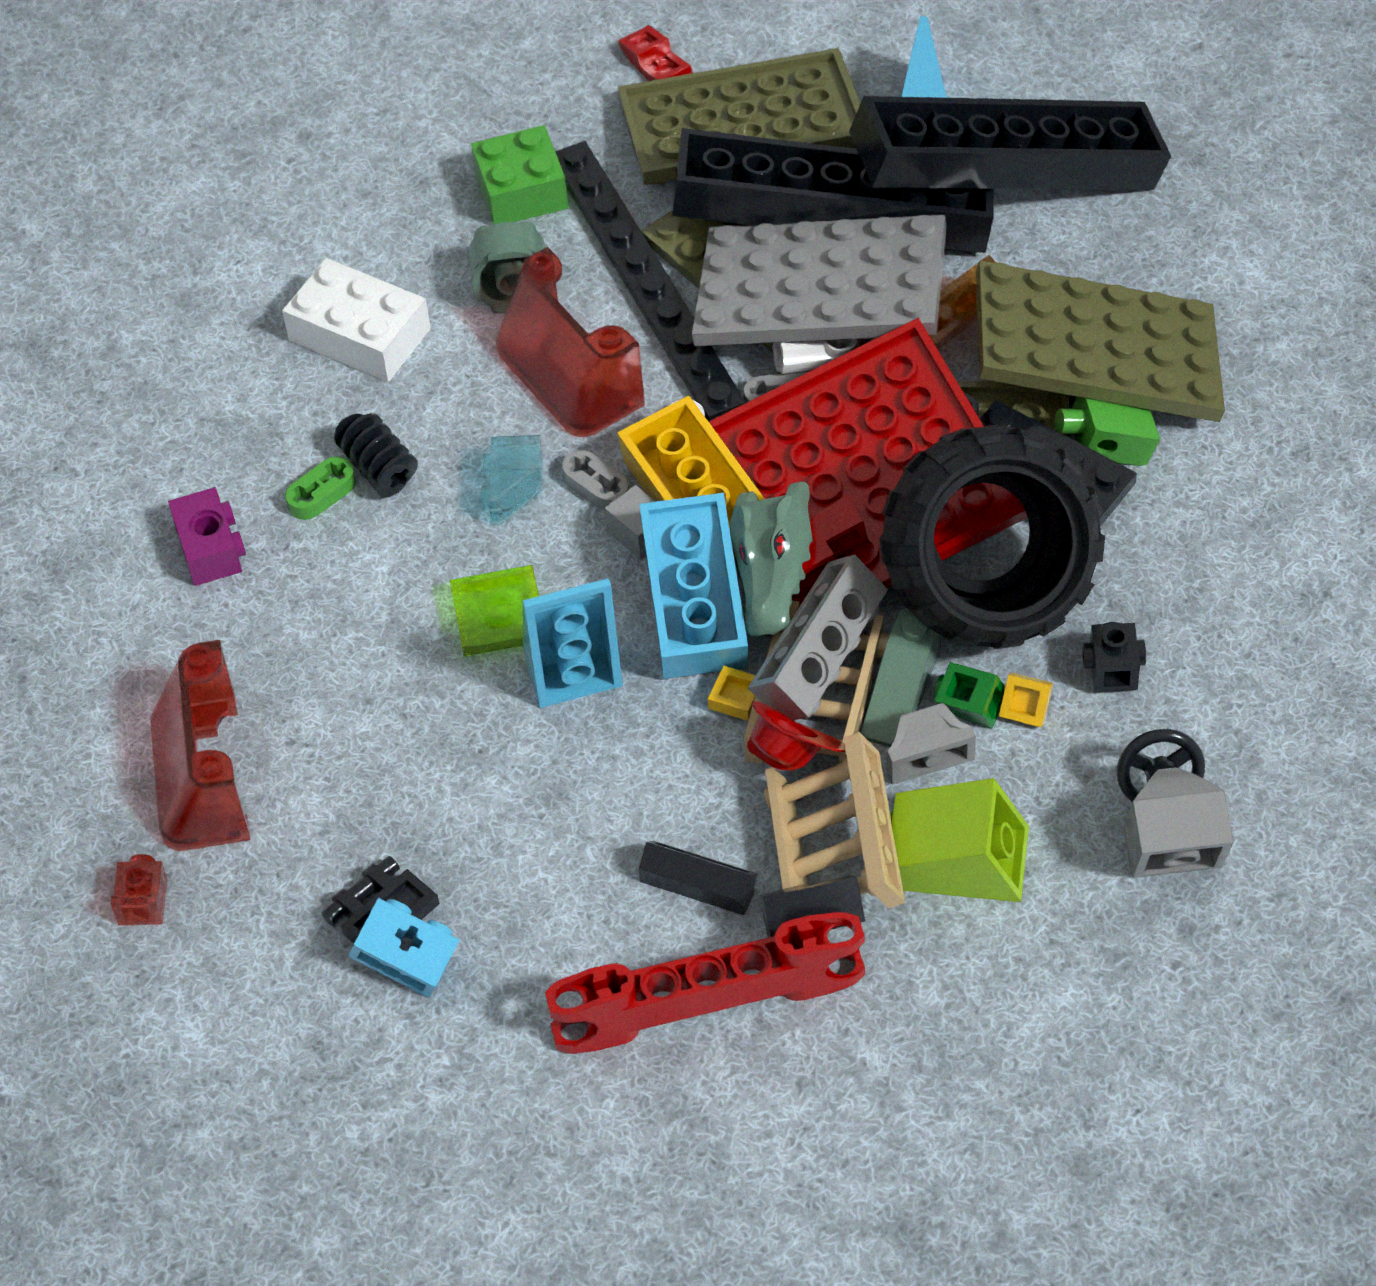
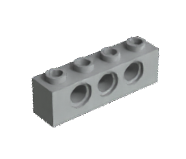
M856 555L833 560L826 564L748 686V689L761 703L777 709L793 720L807 719L818 710L821 705L819 699L826 688L840 675L841 669L839 667L846 656L860 643L861 638L859 635L866 624L878 614L880 610L879 603L888 590Z

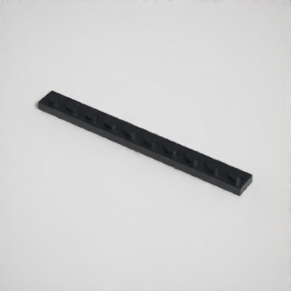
M582 141L555 151L565 176L568 191L692 397L703 407L705 418L708 422L745 404L746 401L712 346H694L692 337L694 317L587 142Z

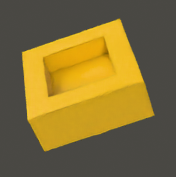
M723 666L707 699L708 709L749 721L755 695L748 689V686L755 675Z
M1011 672L1007 677L999 717L1042 727L1053 683Z

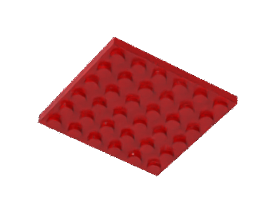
M919 317L709 421L710 425L765 499L786 495L791 483L806 482L810 493L808 514L809 520H811L823 509L847 495L864 521L868 540L835 559L856 555L886 588L891 587V580L885 564L882 563L879 538L883 535L885 515L882 514L889 490H894L904 473L903 467L919 451H925L937 443L941 436L962 428L984 427ZM978 483L959 489L946 502L935 526L934 542L938 555L943 561L1027 519L1024 507L1010 491L995 484ZM810 590L796 596L792 600L799 601L801 605Z

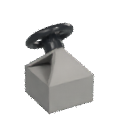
M1156 729L1139 735L1125 747L1117 764L1119 787L1123 794L1133 802L1124 826L1133 878L1222 868L1234 843L1224 790L1203 779L1205 759L1201 748L1190 736L1177 730ZM1160 742H1169L1181 746V748L1167 757L1158 756L1151 758L1139 753L1147 746ZM1189 760L1192 762L1191 773L1180 769V766ZM1131 766L1145 772L1147 783L1141 791L1137 790L1131 781Z

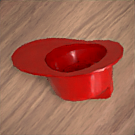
M753 701L752 707L759 715L747 742V749L771 767L789 771L802 768L822 748L846 752L844 743L838 739L800 724L767 704Z

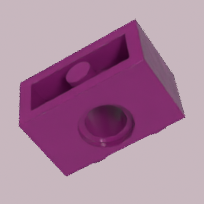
M216 487L168 501L194 586L242 572L239 557L246 555L239 531L231 533L229 526L236 524L229 500L221 503Z

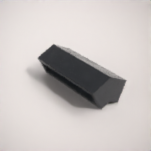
M657 841L646 842L639 865L641 883L741 915H745L752 900L758 873Z

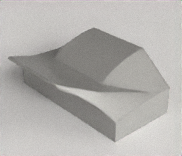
M944 703L901 715L895 740L887 753L886 772L892 785L975 760L976 736L972 727L959 721Z

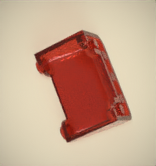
M547 246L528 257L521 267L496 337L497 353L568 433L577 437H589L645 406L639 343L627 330L616 325H607L589 334L558 302L556 283L562 277V263Z
M220 639L196 643L183 650L151 713L150 726L159 830L163 842L169 848L176 851H187L251 840L249 820L247 814H244L230 757L218 750L198 752V739L217 737L218 726L221 721L228 715L230 717L238 715L237 699Z

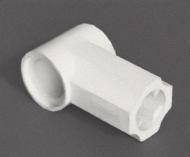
M857 339L773 342V362L776 371L781 372V374L811 371L854 350Z

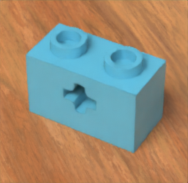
M378 898L348 957L424 996L430 997L460 940L453 937L452 931L444 924L434 920H428L426 923L411 915V909L403 903L393 899H388L386 902ZM404 937L412 940L408 951H403L399 948Z

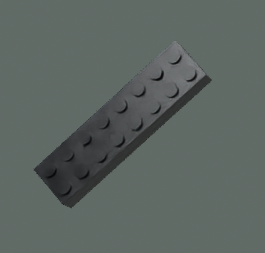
M863 96L849 130L872 187L1154 190L1171 158V154L1146 103L1140 101Z
M681 128L672 216L758 226L764 223L784 225L803 221L818 222L842 219L856 220L880 217L945 215V248L986 253L994 219V189L872 187L859 154L853 148Z

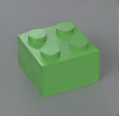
M545 125L471 143L475 175L493 225L502 222H517L569 208L565 176Z

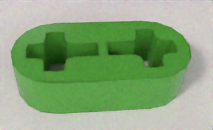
M331 457L292 483L285 493L290 514L297 519H312L347 495L356 484L352 463L343 457ZM332 474H334V475H336V476H338V477L341 476V475L344 476V477H343L342 479H340V480H339L337 477H332L331 479L329 478V476L332 475ZM312 497V501L306 502L301 500L298 502V498L310 499Z

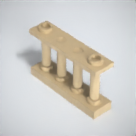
M792 600V605L789 608L790 619L793 618L800 607L799 601ZM877 614L875 616L870 635H859L861 640L854 650L865 652L862 668L839 667L841 672L834 683L857 686L852 704L819 699L821 705L813 714L814 716L847 721L843 740L838 739L843 743L845 737L861 731L879 658H883L890 634L884 633V615ZM785 629L772 636L767 657ZM755 696V700H754V701L761 702V701ZM752 707L744 736L745 761L763 764L761 759L750 753L747 749V742L759 715ZM825 748L818 752L819 754L839 757V764L842 763L843 757L846 756V752H837Z
M860 732L844 738L846 756L843 757L842 763L790 783L774 767L765 769L767 788L764 789V797L772 814L783 889L798 885L809 886L807 875L862 854L865 869L861 871V876L857 877L860 895L865 893L871 896L875 895L889 909L905 903L880 753ZM849 779L851 781L852 793L849 794V800L798 819L795 800ZM852 817L857 818L859 831L855 832L854 838L804 857L801 837Z

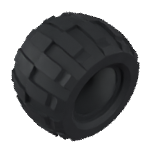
M987 425L970 429L962 428L941 436L937 443L925 451H919L903 467L904 473L894 490H889L882 514L885 516L883 535L879 538L881 557L891 580L890 586L903 606L923 625L946 639L969 647L984 646L1002 649L1021 646L1025 640L1038 635L1046 636L1066 622L1065 616L1077 603L1083 605L1095 585L1091 583L1096 564L1097 562H1103L1105 535L1101 534L1100 516L1103 513L1095 488L1089 485L1082 474L1081 466L1064 449H1060L1042 436L1015 427ZM978 483L995 484L1010 491L1024 507L1030 530L1028 544L1020 561L1002 576L983 581L969 580L952 572L941 560L934 542L935 526L940 512L948 499L959 489Z

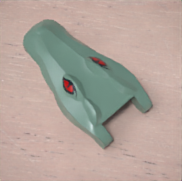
M806 482L791 483L784 496L758 500L757 495L750 491L740 493L736 500L730 522L731 542L744 590L746 606L744 616L745 630L751 636L760 638L761 635H775L779 631L786 629L791 621L789 608L792 605V595L800 593V580H805L802 564L810 560L809 544L813 542L808 514L810 493Z

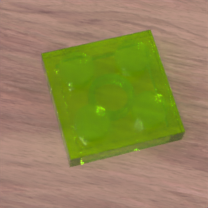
M533 565L449 580L464 657L523 646L522 601L539 596Z

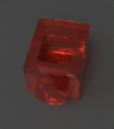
M137 854L130 857L129 862H117L114 896H111L110 904L118 926L163 924L168 878L162 861H156L150 855Z

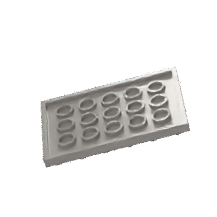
M945 215L880 217L856 220L842 219L818 222L803 221L784 225L764 223L758 226L726 225L709 227L692 330L694 346L878 338L918 317L929 335H937L946 238Z

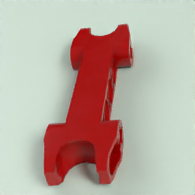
M845 912L808 915L782 923L777 928L775 936L632 971L625 965L618 963L606 964L558 980L545 991L551 1019H555L550 1025L556 1050L571 1054L599 1051L631 1042L642 1029L781 995L790 1000L802 1001L853 986L865 975V966L859 947L865 942V934L859 916ZM843 925L849 927L854 933L851 939L844 942L831 943L827 938L828 932L836 926ZM844 958L853 962L855 967L850 973L839 975L832 972L829 965L837 959ZM754 969L760 971L759 973L753 975L744 973L745 971ZM707 980L715 982L714 984L708 986H703L699 984L700 982ZM573 991L581 995L583 1003L572 1008H562L557 1005L556 1000L562 993ZM661 991L670 992L669 995L663 997L654 996L655 993ZM583 1022L587 1026V1032L581 1039L571 1041L561 1035L562 1030L570 1024Z

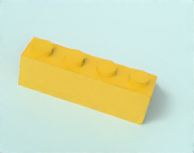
M689 395L617 432L624 463L645 493L656 502L724 493L731 535L730 522L739 494L753 491L757 495L758 500L765 499Z

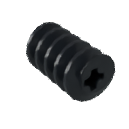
M375 413L365 415L352 414L341 420L336 427L333 436L335 444L351 460V463L360 470V473L377 490V493L382 498L397 494L415 474L418 460L412 454H409V450L404 444H400V439L391 433V429L383 423L379 415Z

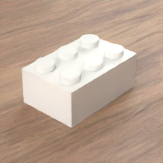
M328 258L324 259L282 310L289 341L386 382L391 380L431 329L426 298Z

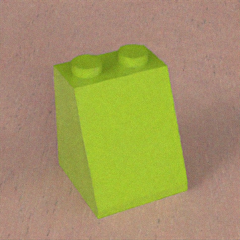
M995 778L895 793L893 812L890 813L903 891L1021 902L1029 825Z

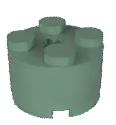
M528 221L519 223L502 222L491 226H481L476 229L474 239L468 249L470 275L476 299L481 304L483 301L491 305V309L498 313L523 311L536 305L535 300L541 297L543 293L546 296L550 291L552 283L546 245L542 236L537 232L535 225Z

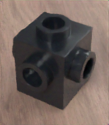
M1107 622L1091 625L1090 642L1082 643V658L1084 669L1091 668L1094 692L1138 690L1140 666L1146 665V646L1144 639L1137 640L1135 623Z

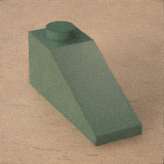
M900 609L885 647L861 732L869 742L891 747L895 740L900 716L918 710L941 650V635L923 625L910 611Z

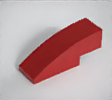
M847 495L823 509L810 520L813 542L809 544L810 560L802 564L805 580H800V593L792 595V599L812 588L828 562L836 560V557L868 540L864 521Z

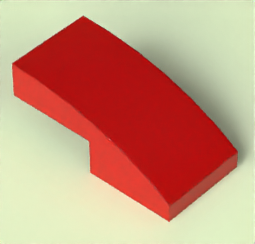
M650 25L618 40L619 47L625 56L648 81L693 73L691 65L671 51L669 39Z

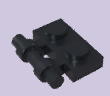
M388 856L378 865L371 864L362 872L363 878L350 889H341L332 897L333 903L323 910L321 914L332 926L346 916L348 919L341 924L343 935L354 944L378 898L386 902L388 899H393L403 903L411 909V915L421 920L439 905V899L433 890L408 869L396 879L391 878L400 870V867L391 856ZM372 892H378V894L375 895L365 905L361 903Z

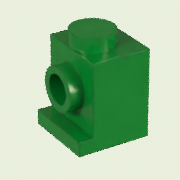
M949 662L945 675H940L935 684L934 702L936 704H946L949 710L958 718L979 723L984 727L992 729L1000 712L1005 686L998 675ZM971 695L969 702L964 701L967 696Z

